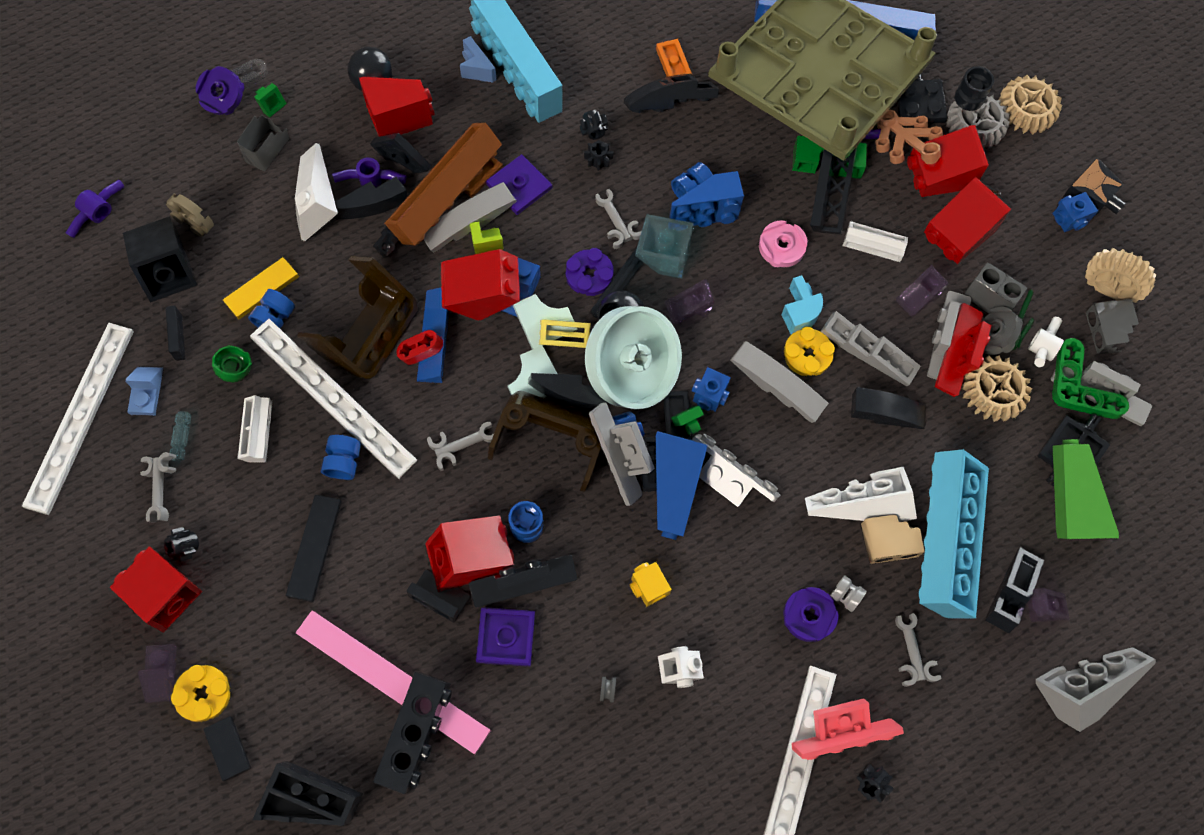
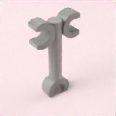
M610 189L606 190L608 198L605 200L601 199L599 194H596V203L605 208L617 229L607 233L608 239L612 237L619 239L613 243L614 249L620 248L627 241L632 239L639 240L644 236L643 230L637 233L632 231L633 228L638 227V221L630 222L626 228L612 203L613 193Z
M491 422L483 423L480 431L447 444V438L443 432H440L442 441L439 444L433 443L431 437H428L427 442L429 447L436 453L439 470H444L442 462L445 459L451 460L453 466L456 465V458L452 453L483 440L491 442L494 434H485V431L492 427Z
M165 452L157 458L147 456L141 458V462L148 463L149 466L140 475L153 477L152 507L146 513L147 522L156 523L157 520L168 521V510L163 507L164 472L170 474L176 472V468L168 466L169 461L176 458L175 454Z
M914 613L909 615L910 625L903 623L901 615L897 616L895 622L897 627L903 630L912 665H903L899 668V672L907 671L911 675V679L902 682V686L908 687L917 681L923 680L929 682L940 680L941 675L932 676L929 673V667L938 665L937 661H929L924 665L922 664L914 627L917 625V616Z

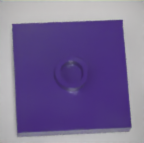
M522 154L486 180V185L489 188L502 182L506 184L517 201L509 207L516 215L520 214L552 189V184Z
M481 607L476 663L531 667L535 611Z

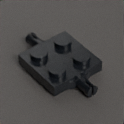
M920 74L897 100L899 117L926 116L928 118V126L934 123H945L947 112L942 79L923 80Z
M1091 414L1086 424H1082L1066 415L1037 456L1054 469L1053 446L1062 445V440L1078 439L1079 444L1090 445L1097 465L1110 446L1109 443L1101 439L1094 431L1101 418H1096L1097 415ZM1054 470L1046 480L1048 483L1052 482L1050 484L1054 486Z

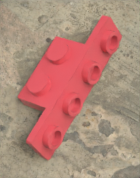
M865 699L814 710L816 737L791 743L792 750L802 759L812 760L818 758L819 755L840 753L846 748L854 746L863 747L867 746L870 742L878 740H891L894 736L904 734L902 726L890 718L871 723L869 702Z

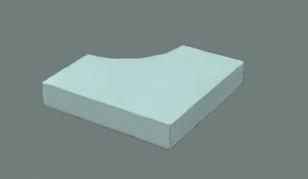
M536 294L513 305L532 349L541 346L539 345L540 320L574 322L568 307L561 309L548 307L540 301ZM546 326V330L573 332L578 330L574 327ZM546 335V340H556L562 336Z
M541 345L520 355L522 363L521 373L516 381L508 385L511 395L517 391H525L542 398L547 397L528 384V378L531 373L557 374L545 349Z

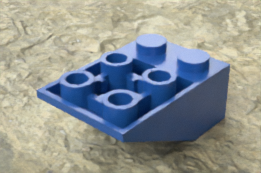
M738 171L714 174L674 201L671 205L668 228H675L681 231L689 226L707 227L716 222L729 224L737 220L744 198Z

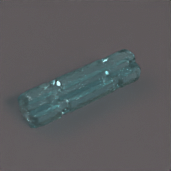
M179 411L175 416L176 426L173 428L172 449L169 452L176 455L175 459H171L173 461H181L185 458L186 450L184 447H187L190 428L188 424L191 422V414L188 412Z

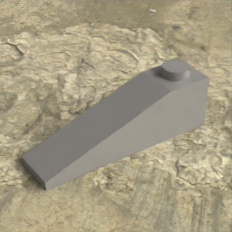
M1131 647L1103 655V662L1089 663L1087 660L1079 661L1080 668L1067 672L1064 666L1054 668L1037 678L1036 685L1056 717L1081 732L1100 720L1155 665L1156 659Z

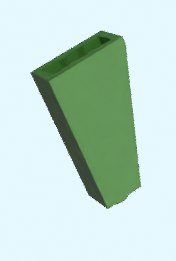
M1078 439L1062 440V445L1053 446L1057 538H1119V532L1090 445L1079 444Z

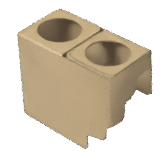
M896 515L867 518L861 523L870 564L880 563L875 561L884 558H893L888 561L916 558L925 552L920 529L910 528L907 522H899ZM912 554H917V556H914V557L901 558V557H903V556L912 555Z

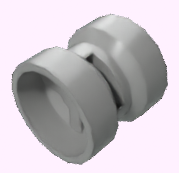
M844 575L830 596L835 601L844 603L845 608L853 612L867 591L861 586L856 587L853 585L851 579ZM850 588V591L847 593V595H846L845 598H844L843 596L846 594V592H847L848 589Z

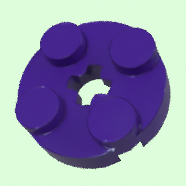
M221 66L204 71L196 84V93L199 94L200 105L205 110L216 115L232 114L240 104L244 91V84L240 81L239 77L231 70ZM223 86V93L217 97L216 88Z
M597 248L579 251L568 259L566 263L567 283L577 293L580 292L587 296L601 294L613 280L614 269L612 262ZM586 268L595 270L593 277L584 275Z
M809 587L796 591L789 597L783 610L784 624L796 638L806 642H817L833 632L838 622V611H836L834 601L828 593L819 588ZM810 608H813L817 620L812 619L808 621L804 610L809 611Z

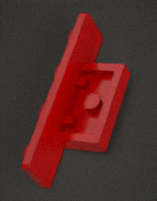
M966 303L959 306L951 344L944 354L935 383L937 389L953 397L959 395L964 376L979 369L984 361L983 352L990 341L989 332L992 325L984 321L981 322L983 313Z

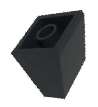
M170 216L123 233L129 266L150 303L198 286L180 235Z

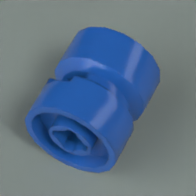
M698 162L689 168L686 173L683 172L671 181L672 190L680 198L713 176V174L705 164Z
M268 289L260 300L261 306H256L248 319L257 328L270 319L281 329L284 324L282 319H288L295 305L280 292Z
M330 435L325 449L328 456L323 458L320 472L330 478L354 479L357 463L354 459L359 457L361 442L349 436Z
M521 501L515 504L508 515L510 531L513 537L523 543L537 540L544 529L543 514L540 507L530 501Z

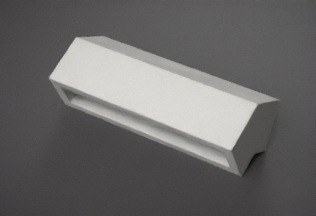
M850 221L843 246L900 262L908 244V237Z
M256 395L244 398L238 459L246 462H266L272 410L270 398H261Z

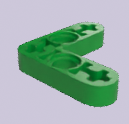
M1066 339L1057 353L1052 393L1054 402L1063 408L1110 419H1118L1123 416L1129 409V402L1124 396L1081 385L1084 346L1078 339ZM1070 346L1075 353L1071 356L1070 360H1067L1070 357V350L1067 348ZM1064 367L1073 370V378H1068L1064 375ZM1067 391L1066 394L1071 397L1065 399V394H1062V392ZM1085 396H1093L1096 400V406L1088 405L1085 401ZM1113 402L1116 403V407L1120 408L1118 411L1115 410V406L1111 405Z

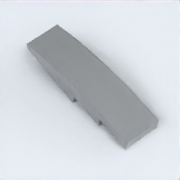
M502 182L441 216L439 222L424 234V241L430 251L434 253L451 240L457 241L471 232L470 223L479 222L481 229L517 201L506 184Z
M837 311L831 314L820 331L845 351L906 386L911 384L921 367L884 336L877 338L861 324L853 325Z
M747 341L741 345L731 358V361L762 390L771 392L786 406L794 407L811 423L816 422L829 404L790 370Z

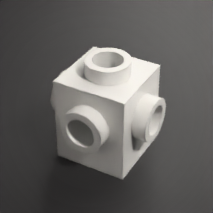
M687 646L672 648V652L658 656L662 684H677V688L693 686V681L704 678L699 651H688Z

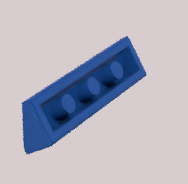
M441 287L427 290L422 332L433 330L442 337L443 347L436 355L419 362L417 382L442 383L449 310L442 308Z

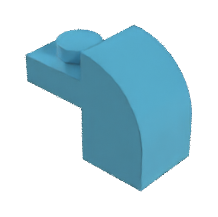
M802 275L793 278L789 288L796 302L785 305L781 314L791 335L798 330H802L804 327H812L823 307L822 294L819 293L812 296L811 286L809 283H805Z

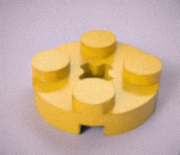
M804 327L802 330L794 332L786 341L784 346L785 360L789 368L799 375H820L830 366L835 347L829 338L820 331L814 330L811 327ZM803 348H812L815 356H804L805 351Z
M194 665L176 681L171 701L175 705L176 711L185 719L194 722L213 719L224 711L229 702L230 686L228 679L223 672L215 667ZM206 686L205 692L208 694V697L206 699L200 698L197 701L196 689H202Z

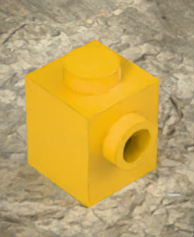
M646 562L634 569L635 573L632 574L630 587L636 598L641 596L646 607L670 595L671 588L656 562L651 565Z

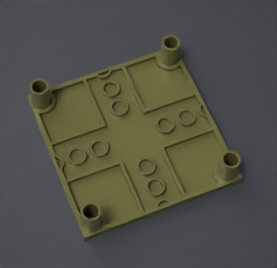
M777 0L736 43L724 42L720 45L717 62L709 70L708 76L844 161L934 59L935 52L932 51L937 34L934 29L923 27L919 29L915 40L847 0Z

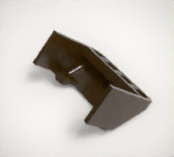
M351 256L348 261L364 275L359 284V294L367 303L342 341L335 336L322 337L318 334L298 332L296 336L326 361L357 377L370 379L376 375L416 314L418 305L415 297L373 257Z
M525 391L513 393L498 421L489 445L487 459L493 460L504 428L518 430L524 427L527 421L576 438L575 445L577 450L581 454L591 457L580 491L585 492L601 448V443L591 423L589 414Z

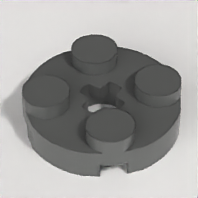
M1008 307L992 308L989 310L990 314L985 318L982 317L981 322L984 321L992 325L989 332L990 341L985 347L984 353L989 355L1002 352L1008 353L1015 347V342L1021 333L1023 321ZM1000 327V330L996 334H993V332L998 330Z

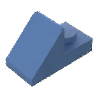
M471 36L464 39V51H462V54L466 61L460 64L461 77L486 82L496 81L495 67Z
M137 367L126 378L125 382L131 387L127 411L130 415L156 416L163 368Z

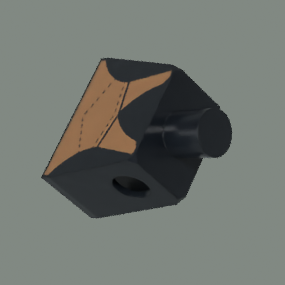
M1097 158L1063 196L1071 195V197L1086 192L1098 210L1095 215L1104 206L1117 214L1126 204L1115 195L1123 186L1122 182Z

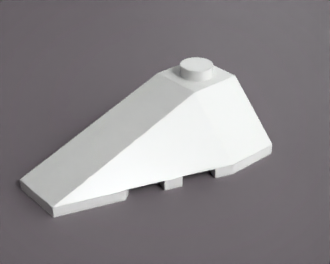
M317 143L300 157L295 205L301 240L303 241L310 238L338 214L321 148Z
M904 467L870 474L872 480L863 484L859 483L858 480L850 481L849 486L844 491L831 488L805 498L808 516L861 521L867 518L896 515L899 522L917 519L913 491Z

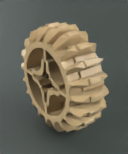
M1028 75L1023 77V79L1018 76L1014 81L1011 80L1003 88L998 99L1001 100L1000 106H1007L1005 112L1010 114L1008 119L1009 125L1012 123L1015 125L1014 131L1019 129V127L1022 128L1023 134L1028 129H1030L1032 135L1037 130L1042 133L1045 129H1049L1054 121L1056 122L1062 107L1060 104L1062 98L1057 96L1058 90H1052V84L1047 85L1045 79L1040 81L1036 76L1032 79Z
M1112 248L1110 251L1103 249L1102 252H1097L1087 265L1085 278L1088 280V285L1094 286L1096 291L1115 300L1131 299L1132 302L1137 303L1138 300H1144L1152 291L1156 274L1154 273L1155 268L1149 266V261H1143L1142 256H1135L1133 252L1127 253L1124 249L1117 251L1115 248Z
M1000 355L994 359L988 356L984 359L979 369L964 376L963 381L965 382L962 385V389L966 392L963 398H971L968 407L975 405L977 407L975 414H979L981 411L984 412V419H988L990 415H992L993 422L998 421L1000 418L1003 422L1007 421L1010 417L1015 418L1019 415V412L1026 408V404L1031 398L1029 394L1032 388L1027 386L1030 383V379L1023 377L1026 370L1019 371L1017 369L1018 363L1011 365L1010 358L1002 361ZM999 383H1001V386L999 387V390H997V391L993 394L992 392L995 390V386H997Z

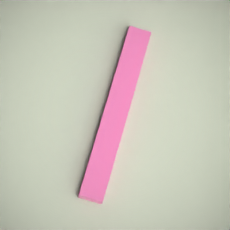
M312 610L296 631V634L402 705L412 677ZM425 697L420 702V710L427 714L430 712L432 704ZM450 702L446 707L442 706L439 717L442 718L439 731L476 755L491 730Z

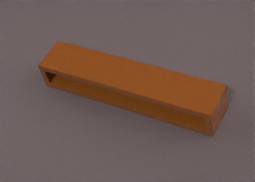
M473 123L384 223L402 244H419L425 238L424 234L439 222V217L443 212L453 206L456 197L467 190L469 187L468 183L483 171L482 167L497 155V150L502 143L486 123Z

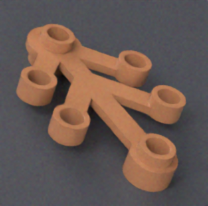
M888 110L876 124L881 129L879 139L876 140L877 152L885 153L889 151L890 140L888 138L890 132L892 131L896 134L893 150L890 151L891 163L900 164L904 161L903 147L905 142L921 153V159L926 164H934L940 158L939 144L934 142L925 144L917 138L928 137L929 140L943 136L941 127L928 128V118L926 116L898 117L895 111ZM902 126H914V128H904Z

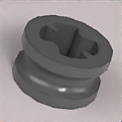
M602 676L600 701L603 702L604 699H608L611 703L614 702L616 678L613 677L611 680H607L606 676Z

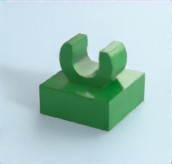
M273 83L266 88L262 86L255 92L257 95L254 98L263 113L269 118L287 104L278 87Z
M694 406L672 416L671 419L674 426L684 425L689 435L701 430L696 418L704 414L700 406Z

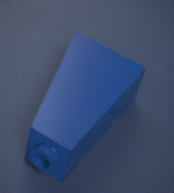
M657 431V530L662 531L661 536L677 540L678 535L684 536L708 445Z

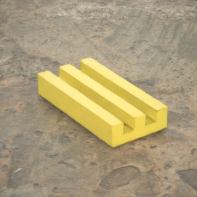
M540 320L539 345L586 348L590 335V323ZM546 326L585 328L584 333L546 330ZM546 335L584 338V343L546 340Z

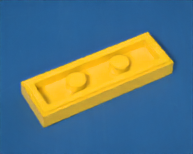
M282 257L224 298L223 301L240 320L256 306L261 305L260 300L268 289L279 292L299 276Z

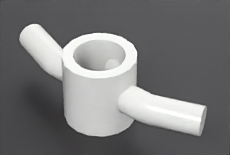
M1055 316L1052 318L1047 330L1040 328L1028 347V350L1036 353L1034 363L1037 367L1044 366L1046 359L1052 361L1063 344L1064 340L1055 336L1062 323V319Z

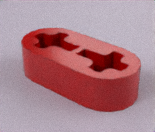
M433 330L424 331L401 342L397 348V357L408 365L416 364L439 353L443 347V339Z

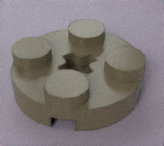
M173 193L167 200L166 205L172 211L170 216L180 224L185 222L190 225L192 232L199 237L208 233L214 226L212 219L209 216L204 219L200 214L202 209L185 196L179 194L176 197V194Z

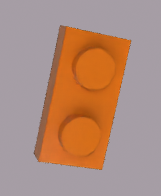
M678 39L656 44V51L667 77L692 74Z

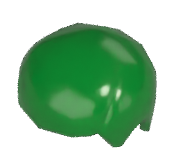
M229 345L220 348L212 357L213 371L223 381L232 383L242 381L251 370L250 354L240 347ZM237 363H238V364H239V369L235 372L236 366H237Z

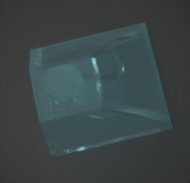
M646 214L635 256L658 274L682 279L694 223Z

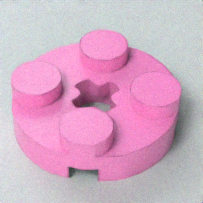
M775 221L767 225L759 239V250L762 257L772 266L790 267L800 262L805 255L808 241L805 232L798 225L786 224L787 221ZM779 240H782L783 243L788 242L787 247H780L778 245Z

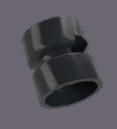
M975 66L969 68L955 92L954 98L957 105L967 111L979 109L994 85L993 74L984 67Z

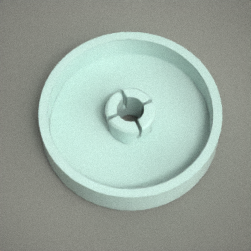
M625 306L608 312L596 323L586 344L585 367L589 381L602 399L615 406L644 409L657 404L672 390L681 368L682 351L678 334L672 323L663 314L652 308Z

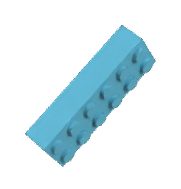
M471 0L469 10L473 17V21H471L475 34L480 33L485 49L487 51L491 50L493 53L492 57L496 66L503 68L506 81L509 84L513 83L515 86L516 96L519 100H524L526 103L525 106L529 116L535 117L538 123L562 112L561 82L506 1Z
M964 449L935 452L932 464V486L929 490L930 506L927 513V535L924 539L925 554L921 566L922 583L919 589V604L945 618H976L989 468Z

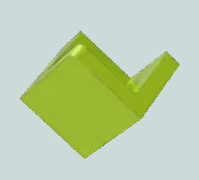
M479 222L470 223L475 254L504 249L499 228L481 231Z

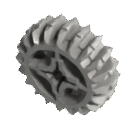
M994 94L990 97L987 96L983 105L975 111L964 110L954 101L947 113L946 127L950 128L949 133L970 125H975L982 147L989 149L993 144L997 145L1006 135L1010 123L1008 121L1010 114L1005 112L1007 106H1000L1001 100H994Z

